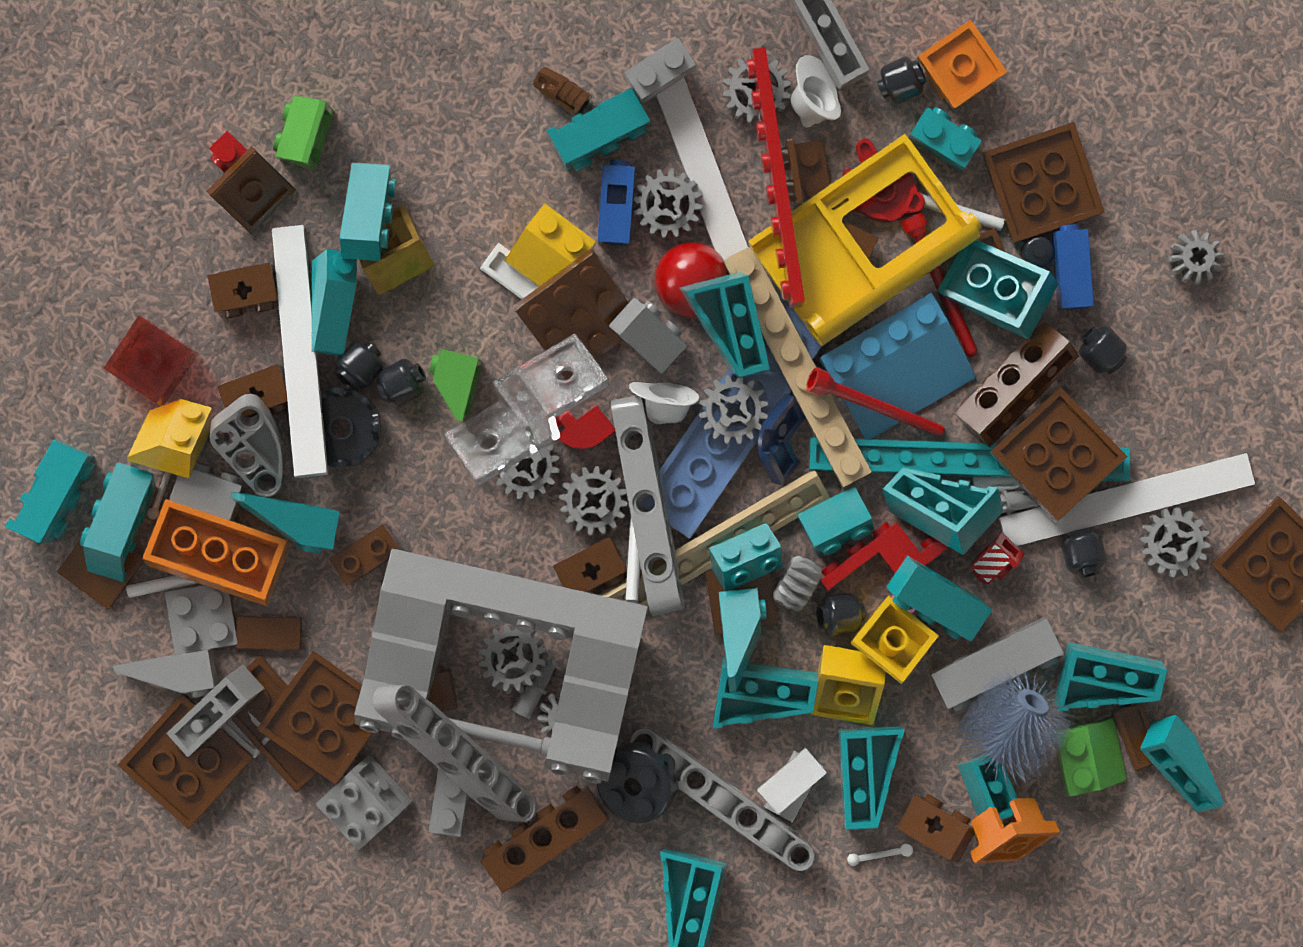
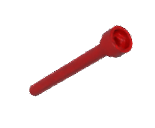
M923 212L900 222L904 234L908 233L909 237L914 238L916 243L926 237L925 232L928 230L925 225L928 222ZM940 265L929 272L937 290L945 278ZM939 294L965 354L968 357H974L978 350L957 303Z
M814 368L807 379L806 391L817 396L830 393L936 437H942L945 434V427L943 425L837 383L830 376L829 372L820 368Z

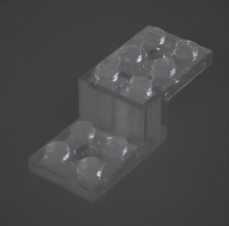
M573 334L493 381L499 402L444 435L455 454L477 486L560 438L555 417L610 385L609 379L577 335ZM568 370L573 372V376L568 380L557 379V375L562 371ZM492 438L497 440L492 448L484 449L480 447L481 443L486 439Z

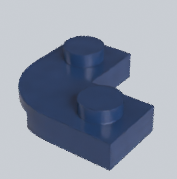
M787 394L783 395L768 415V418L765 419L758 439L760 460L772 483L779 485L784 484L799 463L789 443V439L805 419L795 397Z

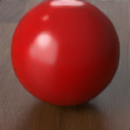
M698 242L682 243L668 250L660 259L654 275L655 290L660 302L675 315L684 318H697L679 288L730 275L723 262V257L712 247Z

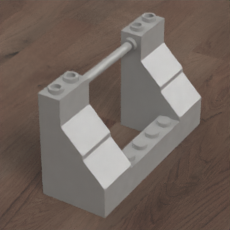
M392 548L380 591L365 676L354 714L355 724L360 725V729L367 732L377 733L379 730L391 732V735L395 738L406 740L375 710L373 705L374 693L380 686L409 685L426 700L429 699L451 613L462 618H469L470 616L480 617L485 622L493 625H502V623L515 625L518 630L524 632L542 631L546 632L548 636L559 640H564L567 637L573 638L551 738L545 737L543 740L449 719L468 736L537 752L541 751V756L546 757L545 768H550V771L554 774L569 776L572 773L581 775L582 779L591 783H601L602 780L608 782L648 606Z

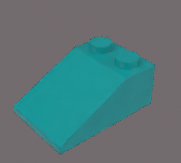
M975 240L957 253L937 292L997 326L1029 340L1059 283L1050 271Z
M231 492V499L285 539L295 542V548L317 554H322L323 548L333 550L340 511L321 506Z

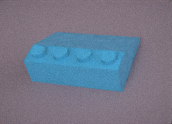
M932 293L818 359L823 369L830 373L835 382L914 414L976 378L947 318ZM842 399L864 439L870 440L899 423L897 420Z

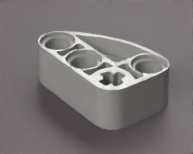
M245 394L212 419L210 424V442L259 496L271 497L280 490L282 482L283 462L280 433L274 417L262 399L254 394ZM246 409H253L258 414L253 417H246L242 412ZM248 451L253 456L249 459H243L238 454ZM263 474H270L274 479L265 482L260 480L259 477Z

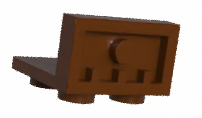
M791 138L786 139L784 148H781L784 169L788 171L789 180H786L790 203L793 202L794 209L829 186L822 140L794 144V140Z

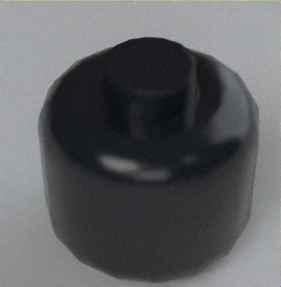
M1032 237L1024 243L1021 257L1022 260L1043 268L1052 261L1054 248L1052 243L1045 237Z

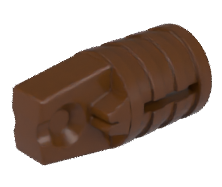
M543 67L538 72L533 82V86L552 103L557 104L558 107L563 108L573 117L580 113L582 114L592 98V94L586 92L582 87L577 86L576 83L571 82L567 77L547 67Z

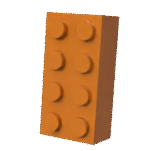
M165 499L142 559L149 567L268 607L290 547L288 541L280 537Z

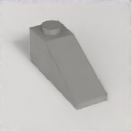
M213 649L113 666L115 673L180 693L192 692V697L206 696L211 691V688L219 684Z
M242 665L227 675L166 734L189 757L265 688Z

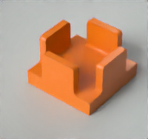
M971 19L917 57L926 71L924 74L927 81L941 101L946 99L953 110L975 98L1007 73Z
M1015 798L1010 801L1015 817L1011 819L1012 823L1004 827L995 807L988 808L972 820L971 823L978 846L971 850L970 854L974 863L1019 861L1060 833L1056 821H1045L1034 798Z

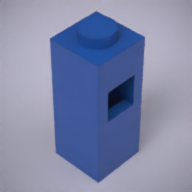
M610 160V165H603L598 244L630 246L635 167L629 166V161Z
M1078 224L1063 225L1060 227V231L1052 234L1055 279L1059 283L1056 288L1057 311L1091 308L1094 306L1088 229L1079 230Z

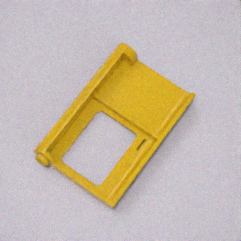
M906 134L791 211L805 303L802 307H795L793 309L814 339L823 346L980 238L979 230L982 227L979 220L973 213L967 214L959 209ZM913 173L945 216L946 223L883 267L875 268L842 223V218L905 174ZM771 226L750 239L748 243L759 262L781 291L780 281H785L783 268L778 269L775 250L780 249L779 236L773 237Z

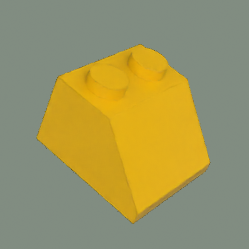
M544 203L525 227L504 262L539 287L589 249L593 251L596 241Z
M179 399L150 410L131 448L127 461L190 478L210 433L212 408Z
M888 595L859 630L851 644L902 684L939 635L909 611L895 604L892 601L893 598Z
M824 645L817 673L818 686L814 711L810 715L873 726L885 684L886 671L861 651Z

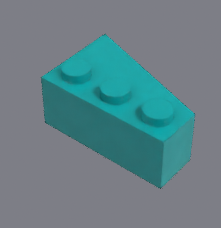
M630 88L598 104L597 108L583 116L580 113L572 117V122L558 130L554 126L546 131L566 170L569 172L574 169L577 173L592 165L591 159L602 153L603 157H606L619 150L620 146L618 143L627 138H630L633 142L648 133L646 128L651 126V121L633 89Z
M738 272L679 288L733 374L743 377L770 369L750 280L747 274Z
M53 440L34 473L36 478L29 493L24 492L19 502L23 503L18 517L15 521L9 518L5 528L37 543H53L56 538L60 540L68 526V522L64 520L69 510H75L81 499L82 494L78 492L83 480L87 482L94 471L95 464H92L94 456L61 440Z
M118 462L113 473H107L103 483V490L105 492L102 500H96L91 517L94 518L90 528L86 527L80 540L88 572L121 582L125 581L127 572L124 571V563L128 553H133L136 543H133L139 525L144 523L155 488L154 473Z
M904 467L883 488L889 512L962 555L1003 512L999 489L996 487L988 486V489L970 486L968 481L960 480L959 483L942 480L941 475Z
M1067 642L1055 698L1058 700H1054V705L1067 706L1056 708L1057 711H1068V709L1097 708L1100 705L1109 704L1125 705L1160 701L1167 668L1159 660Z
M722 658L713 716V729L737 723H753L755 720L767 718L777 719L813 713L818 686L817 672L748 662L737 691L729 692L726 659Z
M665 848L660 851L663 865V888L666 898L669 947H709L728 863Z

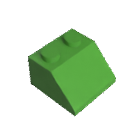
M293 96L292 103L287 102L283 111L282 120L286 121L283 133H278L274 141L273 151L276 152L275 157L280 161L316 171L334 114L331 106L323 100Z
M440 349L439 355H433L429 373L434 375L433 381L456 420L468 423L483 361L476 357Z
M1113 717L1073 725L1068 728L1064 727V729L1060 728L1066 735H1059L1061 740L1054 744L1063 791L1066 795L1070 797L1099 791L1127 780Z

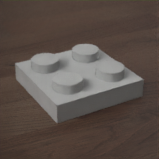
M205 585L165 592L175 655L238 644L236 637L237 626L231 594Z

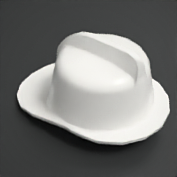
M805 55L801 57L796 64L798 85L792 93L790 100L794 111L801 119L802 125L809 128L826 119H838L841 115V107L838 101L836 84L826 66L820 59L814 56Z
M632 382L629 384V389L633 393L645 399V414L655 424L681 422L686 417L690 406L699 401V395L691 388L683 385Z

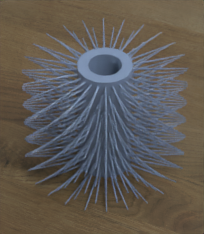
M1026 674L1027 689L1023 686L1024 690H1022L1018 680L1016 685L1019 687V691L1014 684L1010 683L1009 679L1004 678L1009 682L1010 687L1004 680L1002 684L1004 687L1006 686L1011 689L1012 693L1008 689L1006 690L1001 683L998 684L1000 685L998 688L1001 691L996 689L999 693L994 689L985 693L987 695L985 697L990 700L985 699L978 702L986 708H984V711L981 708L979 711L976 709L977 711L973 712L974 714L972 715L974 717L972 718L978 723L974 722L975 724H972L974 727L968 729L974 732L972 734L978 732L984 736L967 737L968 739L982 741L984 744L978 743L981 744L977 745L980 747L960 746L984 749V752L976 753V755L987 753L988 756L984 759H988L984 763L992 758L989 766L995 760L997 769L998 762L1002 763L1005 779L1004 764H1006L1015 782L1013 769L1015 771L1016 769L1011 762L1015 764L1017 769L1021 770L1022 774L1025 772L1020 767L1024 768L1025 766L1020 763V760L1023 764L1028 765L1030 773L1032 772L1031 769H1033L1030 766L1032 765L1030 762L1034 763L1032 759L1037 763L1035 764L1036 766H1032L1035 769H1040L1038 763L1042 761L1038 758L1040 757L1038 754L1042 755L1045 758L1044 760H1046V753L1054 749L1048 745L1054 746L1050 739H1054L1052 737L1054 736L1057 740H1061L1059 735H1062L1061 732L1056 730L1062 731L1058 727L1059 724H1062L1059 722L1061 720L1053 718L1059 717L1062 714L1049 712L1048 709L1053 710L1052 708L1067 707L1048 705L1047 702L1058 699L1045 700L1043 695L1047 691L1042 695L1039 694L1041 690L1038 693L1035 692V680L1033 691L1030 690Z

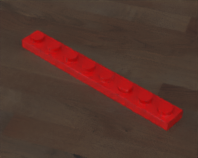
M766 47L755 48L752 50L751 59L746 60L748 78L755 81L756 91H751L753 110H759L761 122L756 123L758 142L764 141L766 154H761L763 173H769L770 185L766 186L768 205L774 204L775 217H771V229L773 237L779 236L780 249L775 250L778 269L783 268L785 281H780L783 300L789 301L790 308L802 307L805 303Z

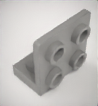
M369 754L324 795L316 805L357 850H360L399 815L412 800Z

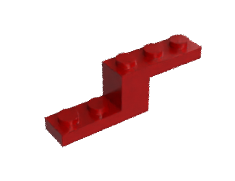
M886 521L871 532L874 538L865 545L860 540L846 551L849 557L841 563H838L835 559L821 570L823 576L819 581L826 590H829L877 553L895 575L907 555L919 563L927 565L949 547L929 536L920 543L923 549L918 551L897 522L889 525Z

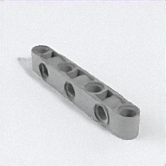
M635 395L612 400V415L650 613L652 616L684 610V597L651 422L645 414V399ZM636 434H641L643 437L642 446L636 450H631L629 447L630 438ZM648 496L654 497V508L649 512H642V500ZM664 559L667 563V569L662 575L656 576L652 571V566L656 560Z
M386 685L377 688L373 696L375 710L403 738L479 805L486 808L500 821L528 822L534 817L536 802L533 796L434 704L426 700L409 685Z
M642 726L633 731L630 743H635L638 735L642 733L648 734L653 739L651 749L657 754L667 753L674 758L676 763L674 774L680 790L792 869L804 871L812 866L815 856L812 846L789 825L673 741L664 738L652 728ZM691 772H701L705 776L704 784L700 787L690 786L687 783V777ZM745 809H751L757 814L756 820L750 825H745L739 821V814ZM796 847H804L808 850V856L802 862H796L791 859V852Z

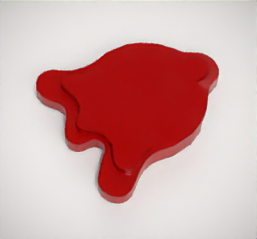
M867 138L859 140L856 144V152L860 163L878 153L872 141ZM845 169L843 172V176L853 169ZM907 173L851 212H858L868 219L877 222H891L908 214L920 213L925 206V199L918 191L912 174Z

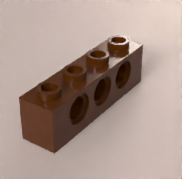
M1044 321L1038 328L1034 329L1029 340L1026 339L1015 351L1011 352L1005 358L1003 364L993 374L987 376L982 385L961 403L960 408L955 414L967 429L987 446L991 447L1079 355L1069 340ZM1018 380L1016 384L1011 385L1014 381Z
M578 785L574 786L562 795L565 801L554 808L550 803L536 813L538 819L529 826L526 822L521 823L509 832L512 838L501 844L497 840L483 850L486 856L482 858L481 864L502 894L608 820L609 816L587 785L582 789ZM565 810L574 811L578 816V822L573 826L563 824L560 819L561 813ZM541 828L549 830L552 840L547 844L538 843L534 837L536 830ZM512 847H520L524 850L526 858L522 862H514L509 858L508 850Z

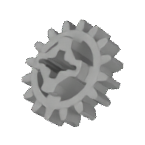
M739 58L737 60L738 69L736 70L732 67L728 69V73L732 78L723 79V85L729 87V90L722 92V97L731 99L726 108L728 110L737 109L736 119H739L744 114L747 116V124H751L753 118H758V121L761 122L759 110H753L752 89L748 88L753 87L755 81L749 78H739L747 71L745 62ZM774 60L768 66L769 72L774 77L778 86L772 85L775 110L784 112L786 107L781 101L790 100L791 94L784 92V89L791 87V81H783L782 78L787 74V70L777 71L778 61ZM736 92L744 95L748 102L747 107L740 103Z
M670 168L668 176H664V173L659 169L657 170L656 179L649 175L646 176L648 182L646 187L638 185L637 188L642 192V197H634L633 201L641 204V208L636 209L634 212L636 215H644L645 218L640 222L641 226L652 225L649 233L654 235L658 230H661L662 238L667 239L669 231H672L675 237L678 238L680 237L679 229L684 228L690 232L691 227L688 223L691 220L699 222L700 219L694 213L695 210H703V206L696 203V200L702 197V193L693 192L697 183L694 180L686 183V173L683 172L677 178L674 169ZM671 182L680 185V187L674 190H666L661 184ZM652 192L655 196L654 206L648 211V198ZM660 192L670 199L676 198L673 206L677 215L667 208L661 209L664 202L659 194ZM689 196V210L685 216L682 212L683 201ZM662 217H670L676 223L663 225L656 221Z
M726 375L725 383L722 385L718 380L713 381L716 388L714 391L707 388L704 390L709 398L708 400H700L699 404L706 407V411L700 413L699 418L708 419L709 422L703 428L705 430L710 428L715 430L712 438L716 439L721 434L724 435V444H728L731 437H735L737 444H741L743 435H746L751 440L754 438L751 430L753 428L761 430L762 426L758 423L759 419L768 418L767 414L761 412V408L766 407L768 402L760 401L758 398L764 392L762 389L755 392L752 390L755 381L751 380L745 385L743 384V377H738L736 382H732L730 376ZM729 388L740 389L736 396L726 397L720 393ZM749 397L752 398L755 405L754 416L747 412L746 401ZM720 401L731 405L735 401L741 404L739 410L747 419L737 415L729 418L726 415L728 409ZM712 403L720 408L721 418L718 423L715 422L712 416ZM741 422L747 426L739 431L727 430L732 423Z
M516 431L515 440L506 435L504 439L507 445L505 447L496 445L495 448L500 452L499 457H491V461L498 463V467L492 469L491 474H500L501 478L498 479L496 484L499 486L505 483L507 485L505 490L507 495L516 490L517 499H522L524 492H528L530 499H533L537 489L543 494L546 493V488L544 487L546 482L552 485L555 484V481L550 476L551 473L560 472V469L553 467V462L558 461L560 458L555 455L551 456L550 452L555 446L554 444L545 446L543 444L546 438L544 435L535 440L534 431H529L527 438H523L522 433ZM529 443L537 446L539 449L532 453L524 452L519 444ZM510 452L511 456L513 457L511 467L505 471V457L507 453ZM517 452L525 459H533L530 467L534 478L525 470L518 471L517 467L521 463L516 454ZM546 458L547 468L543 478H541L538 473L539 463ZM518 477L527 478L532 485L524 487L512 481Z
M595 466L594 472L589 474L588 469L583 467V476L579 477L575 473L571 474L574 481L572 485L563 483L568 493L559 495V499L565 500L567 505L560 508L561 512L569 511L570 516L566 520L567 523H571L574 520L578 522L576 531L579 532L583 526L588 527V535H592L594 528L598 527L599 531L604 534L606 524L615 528L617 525L614 518L616 516L619 518L625 517L619 510L620 507L628 506V502L621 500V496L626 494L627 491L626 489H618L617 486L622 481L620 477L613 481L610 479L611 470H607L602 475L600 474V467ZM600 479L606 482V484L600 488H593L589 486L586 480ZM577 488L581 493L580 504L574 509L572 499ZM606 490V493L599 500L600 508L597 509L592 506L582 511V508L586 506L585 503L589 500L586 496L589 492L596 495ZM614 492L615 507L611 513L606 507L607 497ZM587 513L598 514L602 521L589 522L582 519V517Z
M1174 508L1172 515H1170L1167 509H1162V518L1151 515L1152 526H1142V529L1147 532V536L1139 537L1138 541L1146 543V547L1140 550V554H1149L1150 558L1146 561L1147 566L1156 563V573L1162 574L1167 569L1168 577H1175L1176 570H1179L1182 576H1187V567L1198 570L1199 566L1196 560L1207 559V556L1202 553V548L1210 547L1209 543L1203 542V537L1207 536L1209 531L1199 529L1203 520L1197 519L1192 521L1193 512L1187 511L1181 516V508ZM1175 521L1184 523L1191 531L1184 532L1180 530ZM1161 527L1163 532L1159 540L1154 542L1155 534ZM1172 535L1178 538H1187L1177 544V550L1173 547L1163 546L1172 541ZM1195 543L1193 552L1188 557L1187 551L1190 545ZM1166 553L1170 555L1174 564L1163 561L1158 554Z
M505 624L503 633L494 629L493 635L495 638L493 640L484 639L488 648L487 650H479V654L486 658L485 661L479 663V667L482 670H488L483 677L487 681L493 680L492 686L498 690L503 685V690L510 694L513 687H515L521 694L524 691L523 685L527 684L533 689L535 687L533 679L535 677L539 679L544 678L539 670L549 666L542 659L549 652L546 648L540 647L544 640L540 636L534 638L535 631L524 633V631H520L516 627L515 630H512L508 624ZM514 639L511 643L503 644L508 640ZM530 647L533 650V663L529 659ZM495 654L498 656L499 661L496 669L494 665ZM511 655L519 657L516 663L508 659ZM525 673L521 677L513 679L515 675Z

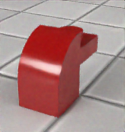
M557 395L547 402L551 409L546 413L555 425L559 427L563 424L566 427L556 437L570 447L589 449L599 445L616 432L613 425L597 405L576 420Z

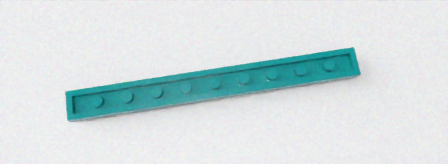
M810 438L809 471L834 472L817 438ZM854 439L871 473L897 474L904 467L941 476L1013 478L990 454L991 450L998 444H993L989 447L985 443ZM1120 448L1128 457L1102 481L1128 482L1130 480V448Z

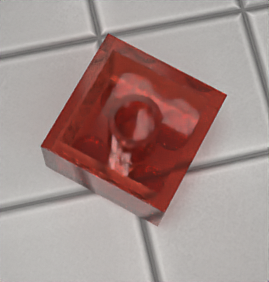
M139 315L103 369L154 403L163 406L199 352L149 319Z

